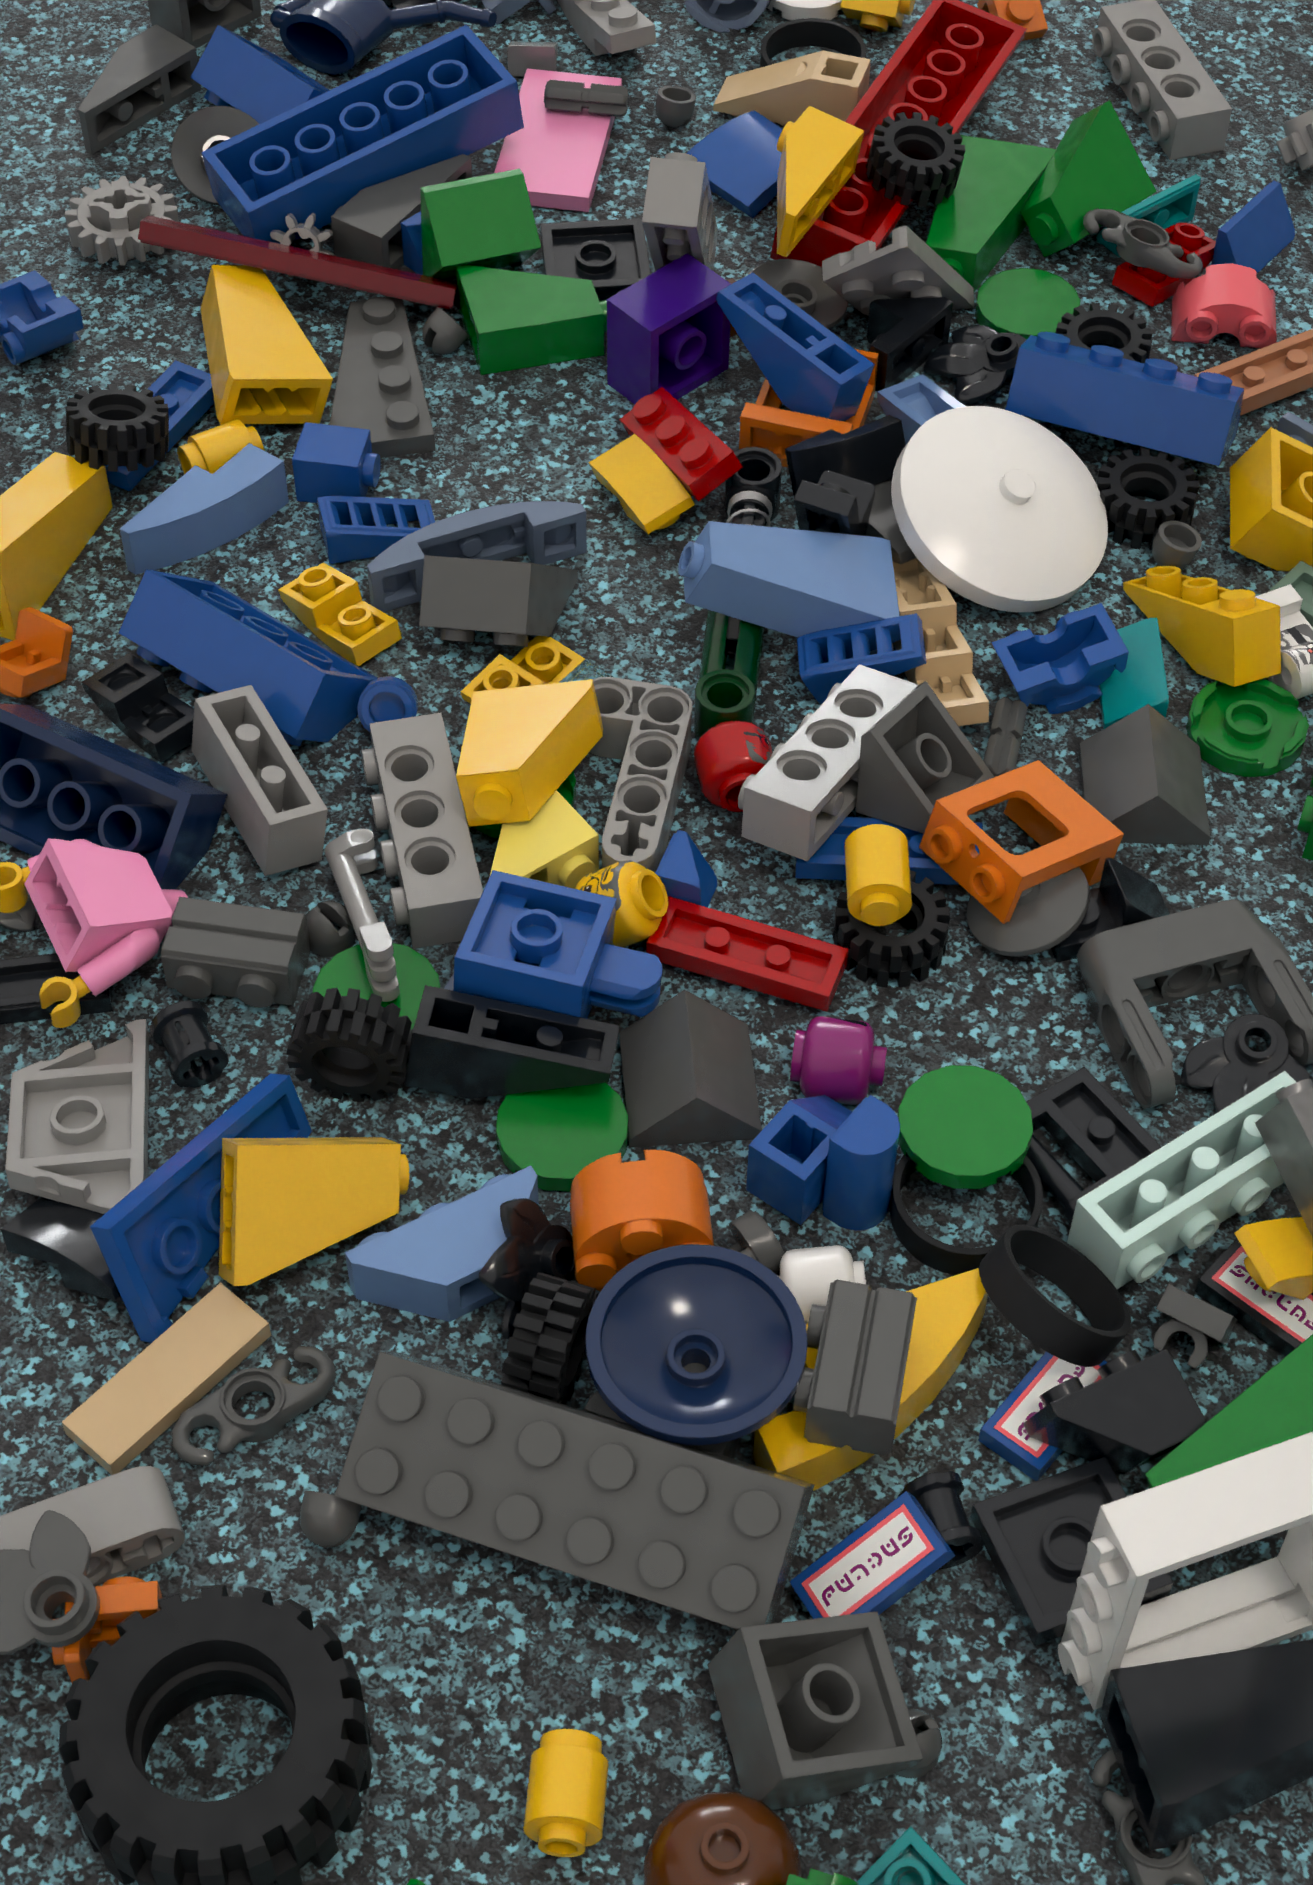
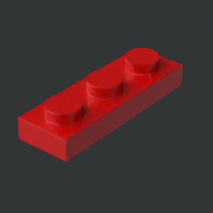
M662 386L654 393L638 400L633 409L619 419L630 436L633 434L637 435L646 443L698 502L743 467L735 453Z
M668 896L667 912L662 917L658 929L649 936L646 942V953L656 955L661 963L828 1012L847 966L849 949L671 896Z

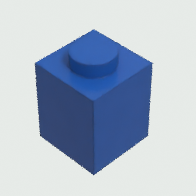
M305 422L292 457L297 501L317 503V498L324 496L366 497L368 488L377 486L381 467L380 455L372 453L370 430Z

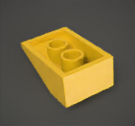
M1270 427L1230 467V549L1276 571L1289 572L1300 561L1313 567V447Z

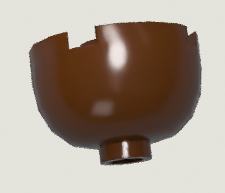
M706 1792L678 1804L658 1825L644 1859V1885H786L789 1874L801 1877L799 1851L786 1823L765 1803L737 1792Z

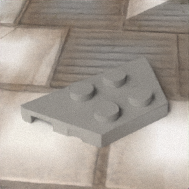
M908 226L893 229L892 244L876 250V242L868 240L855 246L848 252L836 254L822 261L823 282L865 315H869L870 303L877 299L946 297L953 301L952 309L974 308L973 287Z
M139 1019L125 1024L127 1037L94 1050L93 1045L88 1040L65 1050L55 1059L41 1060L12 1073L5 1166L11 1189L105 1214L147 1179L149 1032L146 1019Z

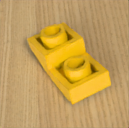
M635 434L589 462L596 479L619 499L626 515L647 534L674 524L679 519L681 513L695 505L691 495L672 471Z
M324 562L304 570L298 578L278 589L283 602L312 633L341 657L357 666H360L402 639L398 621L395 618L363 601L358 582Z
M535 636L528 643V647H524L512 660L499 654L461 691V696L463 700L471 704L473 692L579 681L587 674L585 658L552 637Z
M1302 1217L1280 1218L1244 1225L1234 1233L1248 1255L1244 1258L1245 1268L1261 1288L1268 1292L1274 1291L1304 1300L1313 1293V1238Z

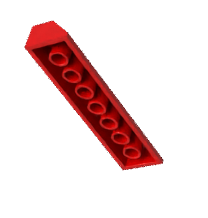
M933 0L845 120V122L864 130L855 172L787 258L777 254L776 227L770 258L774 260H802L822 267L823 260L839 253L848 252L855 246L868 240L876 242V250H879L908 206L900 204V196L895 195L892 201L884 197L886 188L876 191L872 187L873 179L868 180L866 164L875 128L878 124L882 125L883 119L888 116L895 120L896 113L904 112L907 119H911L912 113L918 112L922 113L921 120L928 121L930 115L939 118L938 126L941 127L948 123L953 127L952 134L959 133L1025 37L1027 28L959 0Z

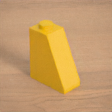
M593 679L473 692L456 773L469 827L530 821L603 737L604 729Z
M383 1137L222 1138L219 1276L233 1286H248L398 1214L399 1195H405L409 1186V1164L406 1155L401 1154V1144Z

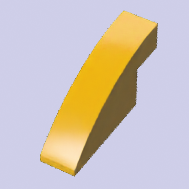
M979 1268L906 1291L913 1293L917 1297L894 1439L933 1402L957 1370L978 1331L988 1294L981 1282ZM807 1347L805 1367L815 1368L818 1349ZM791 1411L776 1416L755 1431L753 1459L756 1466L815 1484L813 1491L860 1466L875 1455L852 1450L848 1445L839 1448L809 1442L804 1438L806 1413Z

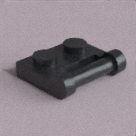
M1085 1067L1026 1101L1031 1109L1033 1132L1043 1126L1096 1182L1084 1190L1032 1134L1031 1144L1026 1156L1035 1166L1041 1183L1064 1207L1063 1217L1070 1225L1072 1224L1076 1202L1079 1198L1161 1148L1152 1136Z

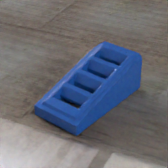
M324 496L317 498L320 528L329 564L377 557L405 536L435 523L429 500L356 496ZM418 520L420 528H411L408 526V522ZM396 524L397 527H388L386 525Z
M917 613L816 631L797 638L800 677L819 704L827 699L831 688L836 683H842L859 664L895 676L927 663L922 620ZM901 640L902 649L893 651L892 643ZM877 649V654L870 655V651Z

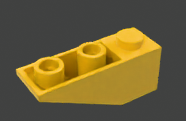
M1175 566L1152 567L1146 571V576L1123 582L1124 592L1147 618L1158 619L1161 634L1197 674L1236 687L1281 673L1280 605L1256 598L1255 592L1251 590H1230L1218 586V581L1213 578H1193L1181 574V569Z

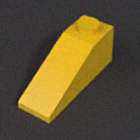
M808 106L795 123L792 121L787 122L777 143V150L782 152L777 174V254L786 258L855 172L864 130L812 106Z

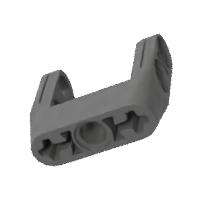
M1223 900L1107 930L1087 940L1077 953V962L1095 1022L1135 1099L1144 1109L1173 1102L1176 1094L1175 1077L1172 1069L1173 1053L1149 1010L1153 1006L1242 983L1257 1012L1274 1019L1286 1032L1289 1041L1288 1054L1303 1066L1313 1064V995L1281 940L1240 900Z

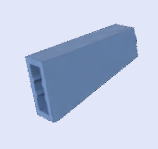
M708 521L695 542L689 541L685 545L679 559L678 572L684 579L685 603L797 638L816 631L900 616L890 540L881 537ZM877 649L870 651V655L877 654Z

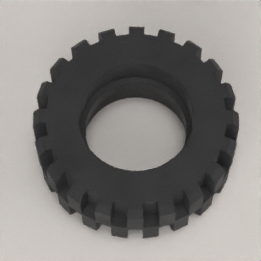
M226 1585L202 1586L201 1598L182 1602L180 1592H176L157 1599L160 1611L145 1619L142 1618L139 1612L135 1611L116 1625L120 1639L115 1644L110 1646L105 1641L99 1642L85 1660L91 1678L89 1681L81 1678L73 1681L65 1702L71 1720H67L60 1726L59 1751L66 1766L62 1771V1775L71 1802L93 1851L101 1852L108 1871L123 1885L133 1883L135 1880H137L138 1885H303L299 1869L309 1861L317 1868L322 1869L338 1852L335 1832L338 1829L343 1832L353 1830L362 1812L359 1792L366 1790L370 1785L372 1762L369 1745L372 1742L361 1683L353 1661L344 1658L341 1640L327 1624H318L314 1628L311 1611L294 1600H285L279 1609L274 1607L271 1591L250 1586L244 1588L242 1597L228 1596ZM228 1694L252 1696L274 1705L286 1714L291 1722L292 1738L277 1766L258 1784L236 1796L209 1802L183 1800L162 1792L153 1786L147 1777L145 1770L147 1757L158 1734L174 1716L198 1701Z

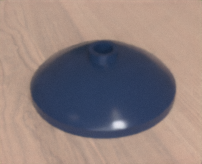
M698 1244L678 1245L663 1248L639 1257L622 1268L607 1282L595 1300L588 1318L586 1328L587 1364L593 1383L602 1399L611 1410L632 1427L647 1435L672 1443L685 1445L718 1444L743 1437L758 1430L777 1416L789 1403L801 1382L807 1356L806 1325L802 1311L790 1289L774 1272L757 1260L723 1247ZM691 1363H699L704 1365L707 1370L701 1373H691L686 1371L684 1367Z

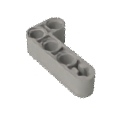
M599 677L593 679L604 730L603 737L590 750V753L601 757L623 760L602 836V868L617 862L632 860L643 865L646 869L656 872L666 851L691 751L692 701L687 693L673 686L615 677Z
M138 1466L0 1516V1550H29L36 1524L47 1510L58 1512L72 1520L85 1534L91 1546V1559L86 1577L90 1579L94 1586L169 1557L181 1547L185 1539V1534L164 1475L159 1468L153 1466Z

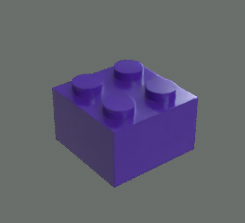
M687 253L608 298L607 384L633 404H636L644 396L654 393L661 386L678 400L729 369L730 321L717 303L716 298L718 291L731 285V283Z

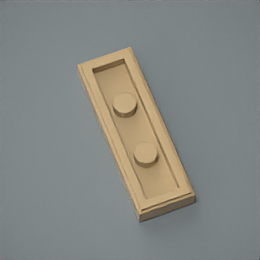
M219 1283L62 1421L65 1434L111 1475L119 1473L176 1422L182 1412L196 1404L271 1336L269 1323L222 1283Z

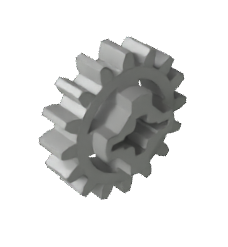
M120 176L117 181H111V184L107 180L101 179L99 180L100 188L94 190L85 186L81 188L83 198H71L69 200L71 210L65 211V218L72 247H80L81 255L85 258L97 253L98 262L101 264L106 263L111 257L116 258L119 265H125L128 260L134 259V256L140 262H145L146 252L164 253V247L141 243V240H138L140 222L148 215L179 222L174 195L172 193L165 194L164 186L160 183L149 188L147 179L141 177L135 183H129L126 176Z

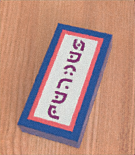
M1045 1352L982 1426L978 1441L1030 1478L1038 1481L1063 1450L1030 1437L1023 1423L1044 1408L1039 1397L1040 1395L1074 1377L1080 1379L1083 1387L1099 1381L1102 1378L1098 1369L1108 1362L1104 1360L1097 1366L1084 1367L1071 1364Z
M905 1491L789 1582L813 1619L876 1611L880 1615L954 1558L955 1554L915 1496Z

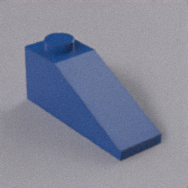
M753 272L718 291L717 303L782 404L793 412L839 421H846L857 413L875 365Z

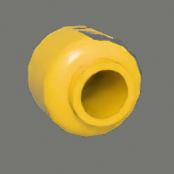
M632 860L617 862L586 874L575 887L578 890L617 898L613 945L623 948L648 939L658 929L662 917L668 908L667 892L660 877L654 871L646 869L643 865Z

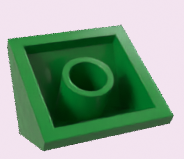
M520 168L420 187L423 275L431 278L447 279L457 277L456 266L471 265L497 269L522 264L541 248L524 174Z

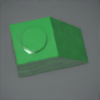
M1110 100L1072 121L1021 211L1029 228L1030 235L1037 243L1044 258L1076 243L1090 234L1083 227V217L1088 211L1098 208L1122 212L1157 192Z
M471 265L456 266L459 311L466 332L469 335L468 338L480 375L604 355V333H607V301H599L592 280Z

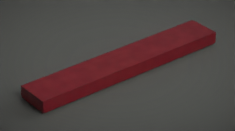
M150 215L140 222L138 240H141V243L445 309L452 308L455 301L457 282L431 278L425 275Z

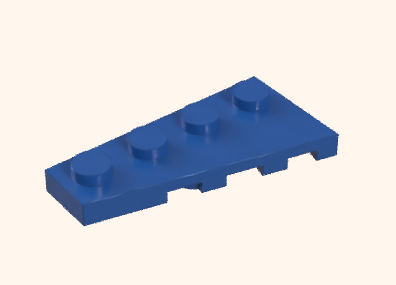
M270 1073L90 1226L141 1341L152 1343L173 1325L169 1316L183 1297L194 1298L209 1277L204 1267L219 1248L222 1138H308L312 1132L290 1075Z

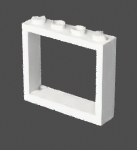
M1313 1432L1100 1506L1091 1540L1087 1544V1554L1080 1577L1077 1578V1588L1071 1609L1067 1613V1623L1062 1640L1058 1645V1656L1064 1674L1072 1673L1077 1685L1082 1686L1093 1710L1101 1708L1103 1705L1110 1672L1113 1669L1266 1647L1313 1630ZM1288 1530L1277 1557L1141 1605L1149 1579Z

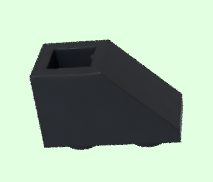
M1165 1349L1144 1360L1140 1359L1136 1350L1125 1353L1100 1367L1098 1372L1102 1379L1086 1387H1083L1078 1377H1074L1051 1388L1039 1396L1044 1408L1023 1423L1029 1436L1088 1461L1106 1457L1113 1471L1125 1474L1173 1451L1207 1421L1168 1350Z

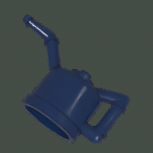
M288 0L275 6L270 15L271 24L275 28L280 29L279 34L284 46L296 59L307 67L321 73L335 75L348 72L364 56L383 43L393 33L394 29L434 22L443 24L446 20L478 24L486 28L493 27L497 21L496 13L488 8L482 10L448 0H436V2L392 10L383 0Z

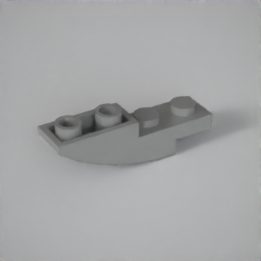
M557 0L567 20L595 56L607 53L615 54L656 44L655 24L627 0Z

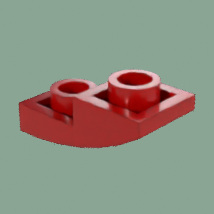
M1179 222L1164 229L1169 235V242L1181 246L1184 250V255L1178 258L1179 260L1187 263L1186 256L1190 253H1196L1202 260L1203 270L1212 261L1216 241L1205 236V232L1200 227L1190 223ZM1125 262L1117 266L1112 285L1154 307L1173 296L1180 283L1184 282L1187 285L1195 277L1191 279L1173 278L1150 268L1138 267Z

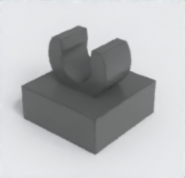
M1168 1284L1156 1309L1174 1320H1170L1158 1328L1154 1336V1348L1163 1351L1167 1349L1174 1335L1188 1333L1194 1340L1195 1348L1189 1357L1187 1365L1199 1369L1207 1361L1210 1353V1344L1207 1336L1226 1345L1238 1320L1234 1316Z

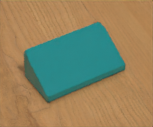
M1195 174L1121 213L1136 219L1151 221L1163 229L1179 222L1187 223L1193 220L1201 177ZM1104 227L1097 234V241L1120 257L1116 251L1117 245L1104 241L1101 233L1107 228Z
M1148 618L1117 630L1129 651L1123 673L1115 669L1111 676L1098 686L1103 694L1100 696L1103 729L1147 704L1166 718L1169 696L1158 619Z

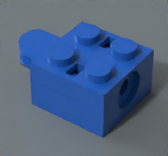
M492 870L454 957L453 991L586 1019L592 1006L643 1017L653 1011L659 1003L662 964L656 955L613 945L617 898Z

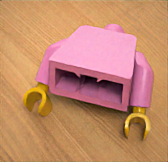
M48 838L41 853L27 860V867L21 869L15 863L0 862V912L13 913L20 910L26 905L29 893L65 972H78L80 974L73 980L59 976L49 978L42 984L39 998L42 1009L50 1007L55 1002L65 1001L58 1004L51 1012L52 1025L56 1028H65L78 1020L81 1012L80 998L89 992H92L96 997L154 958L169 926H172V916L179 897L188 898V896L182 890L161 889L146 858L139 853L101 847L85 839L67 841Z

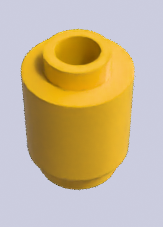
M235 419L189 436L188 443L177 448V454L184 474L195 465L213 474L249 443L264 450V446L257 430L253 426L246 427L240 419Z
M556 1729L546 1732L541 1736L540 1748L531 1755L523 1830L527 1837L538 1842V1849L545 1854L555 1857H576L582 1855L586 1847L592 1846L602 1839L609 1763L602 1754V1741L589 1732L576 1729Z

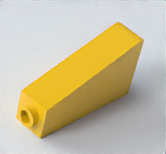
M212 265L200 311L216 415L220 424L222 425L235 419H240L244 424L320 423L333 378L263 269L247 265Z
M54 452L0 495V637L15 640L19 611L28 607L40 611L113 508L105 465H102L99 469L90 468L89 461L81 464L75 460V457Z

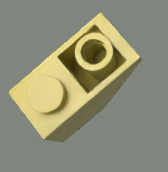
M556 790L530 821L502 824L491 872L495 870L575 889L583 876L599 870V834Z

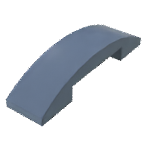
M517 502L463 512L427 525L392 544L367 565L371 605L385 612L420 602L424 555L501 561L527 553L532 563L546 565L587 553L586 510L582 504L570 502Z

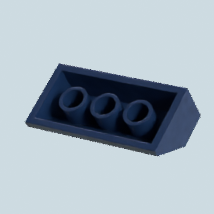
M0 704V841L32 856L41 853L48 838L67 841L85 839L101 847L136 852L146 858L161 889L176 890L208 852L228 794L32 706Z

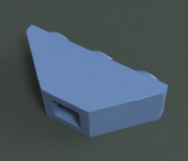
M530 1165L511 1175H498L487 1181L479 1190L451 1203L436 1204L425 1210L419 1218L394 1230L371 1234L363 1239L357 1247L345 1252L350 1289L355 1298L448 1322L500 1298L501 1296L494 1293L478 1278L479 1272L493 1253L507 1240L500 1217L501 1204L512 1199L527 1198L539 1205L538 1178L532 1166Z

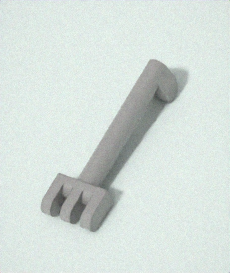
M357 829L345 832L329 842L324 849V853L361 946L366 974L373 994L383 997V1002H388L396 999L400 994L399 982L396 976V963L393 957V944L385 922H378L360 874L374 871L378 866L377 854L373 850L375 847L374 835L369 829Z

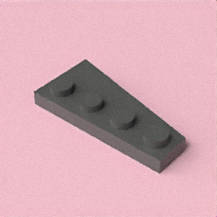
M373 297L349 303L329 424L369 429L372 453L379 454L380 458L435 451L434 431L403 299L394 297Z

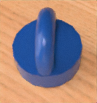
M393 676L379 677L369 682L362 691L357 705L358 717L364 728L369 732L370 723L415 717L418 712L417 696L413 688L403 679Z

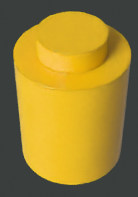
M872 824L856 829L846 838L844 845L848 910L853 917L869 925L886 926L904 917L912 906L907 837L899 829L884 824Z

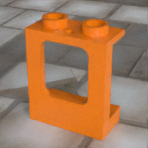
M855 349L875 365L857 413L846 421L780 409L782 402L765 377L755 404L746 402L741 413L739 450L745 447L768 449L781 460L782 467L788 468L785 448L830 429L845 434L864 426L875 396L879 353Z
M1037 760L936 800L919 848L1001 923L1005 924L1010 922L1022 891L1077 867H1080L1085 874L1089 886L1100 882L1105 859H1114L1124 833L1042 762ZM1008 800L1004 814L1040 844L1041 847L1021 855L1011 854L977 826L968 815ZM975 845H976V846L978 847V849H979V854H978V852L976 851Z

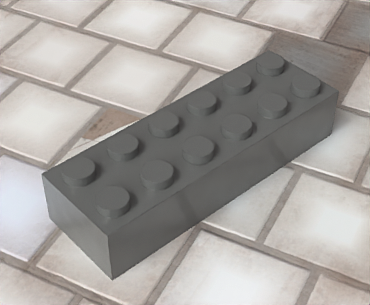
M379 1351L335 1496L739 1629L740 1627L772 1624L775 1622L815 1484L693 1445L657 1439L630 1425L404 1353Z

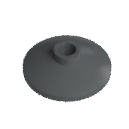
M227 106L205 107L190 114L177 128L171 146L172 166L182 186L199 200L220 206L214 199L201 152L259 125V123L245 112Z
M777 259L762 263L750 272V274L752 272L827 329L837 325L846 314L848 302L823 282L822 267L796 259Z
M1077 867L1022 891L1010 922L1005 924L1001 923L971 895L967 906L969 928L979 944L996 954L1019 957L1046 951L1068 938L1083 921L1090 904L1089 884L1081 868Z

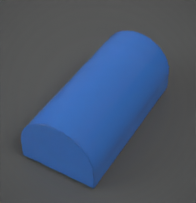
M871 1094L868 1098L865 1097L829 1138L822 1207L823 1216L842 1228L856 1231L875 1227L884 1220L889 1211L900 1133V1123L896 1113L887 1104Z

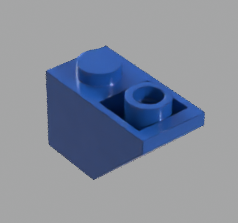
M826 1095L789 1100L749 1144L746 1190L791 1220L802 1225L823 1201L829 1138L852 1111Z

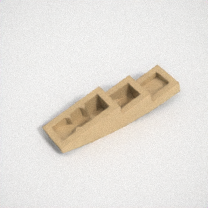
M917 558L903 564L893 562L899 614L904 616L917 613L922 620L927 663L905 671L908 681L918 685L926 681L958 726L989 722V700L973 675V652L957 626V604L946 585L936 579ZM901 640L894 642L896 650L902 649Z

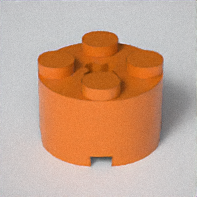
M644 1150L645 1160L622 1163L620 1152L604 1156L584 1167L573 1179L570 1190V1214L577 1282L601 1292L607 1282L617 1272L650 1252L678 1245L698 1244L714 1246L708 1192L700 1167L682 1155L664 1150Z

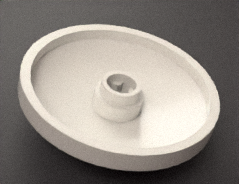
M966 406L950 409L937 414L919 427L903 448L895 464L891 482L892 505L896 521L905 541L916 558L936 579L962 597L988 608L1001 611H1042L1055 607L1074 596L1099 567L1104 556L1108 537L1106 508L1100 497L1099 488L1090 471L1077 454L1063 440L1039 423L1012 411L994 407Z

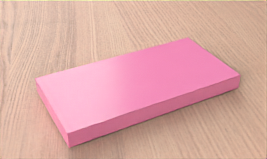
M527 68L519 92L524 128L505 137L494 173L520 168L524 174L532 207L589 212L615 116L589 114L588 108H582V113L548 110L544 104L545 86L549 80L581 82L585 84V88H591V83L622 86V78Z

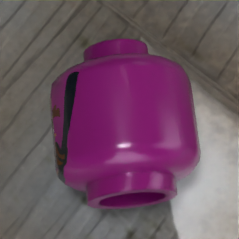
M823 1016L815 1017L807 1025L806 1031L796 1030L790 1081L800 1082V1090L806 1098L826 1095L839 1104L859 1105L867 1097L869 1085H883L887 1047L874 1046L875 1034L869 1023Z

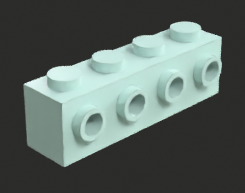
M1286 1071L1280 1073L1079 1198L1076 1202L1067 1243L1094 1263L1116 1289H1119L1133 1279L1136 1283L1148 1280L1163 1267L1170 1255L1184 1246H1187L1189 1249L1201 1246L1213 1236L1220 1223L1237 1212L1241 1216H1247L1254 1212L1266 1201L1273 1189L1284 1183L1255 1122L1280 1103L1276 1093L1296 1083V1081Z

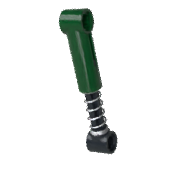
M745 447L734 452L743 467L725 481L724 505L725 512L728 515L726 523L765 526L766 524L767 527H770L771 521L777 517L780 509L781 460L768 449ZM708 610L699 680L695 687L694 733L697 741L709 729L725 721L754 723L764 627ZM727 655H736L734 670L726 669Z

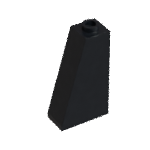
M1313 1639L1111 1670L1100 1717L1150 1851L1167 1848L1313 1777Z

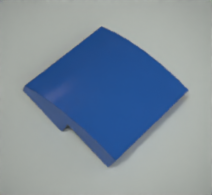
M754 110L742 114L718 127L686 154L696 157L697 162L706 163L711 191L753 219L777 195V174L782 152L777 150V143L783 129Z

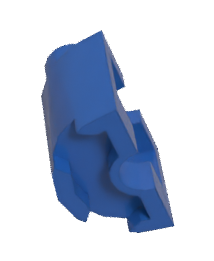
M34 270L0 284V342L7 358L13 365L24 363L79 339L75 332L83 329L80 308L65 295L57 298L51 284Z
M1102 603L1064 615L1056 623L1055 630L1049 634L1035 635L1031 629L1014 632L1005 638L991 642L1020 700L1027 707L1030 703L1045 705L1049 714L1076 710L1098 699L1103 695L1098 686L1109 678L1115 669L1123 673L1129 655L1127 647Z

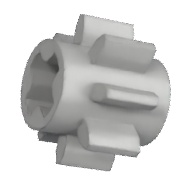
M1313 109L1282 124L1287 137L1276 142L1285 164L1297 160L1301 171L1313 166Z
M290 213L285 216L289 230L286 233L281 230H273L270 233V236L274 240L279 241L280 244L290 246L296 239L295 232H298L302 239L311 237L314 246L310 251L334 256L331 251L323 248L324 240H327L333 232L332 230L320 232L314 226L316 221V214L314 213L306 219L305 223L299 224L295 216Z

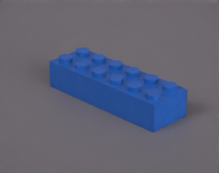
M466 24L201 152L214 199L243 236L280 244L279 241L274 240L270 236V233L273 230H281L286 233L289 228L286 224L285 216L290 213L295 216L298 224L305 223L312 213L316 214L314 226L320 229L330 224L331 216L336 210L364 188L461 154L469 155L524 128L518 85L515 78ZM295 232V235H296V239H295V240L301 238V237L299 236V233H298V232Z

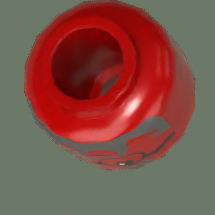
M725 721L712 727L699 738L694 747V764L701 791L710 803L729 811L743 812L738 807V797L744 781L749 775H756L770 760L773 753L770 740L762 728L750 722Z

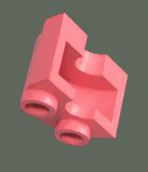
M1233 263L1207 266L1206 274L1192 279L1187 285L1184 282L1178 285L1172 299L1171 341L1208 344L1215 335L1229 333L1238 338L1240 347L1264 348L1277 343L1275 292L1257 279V271L1250 267Z

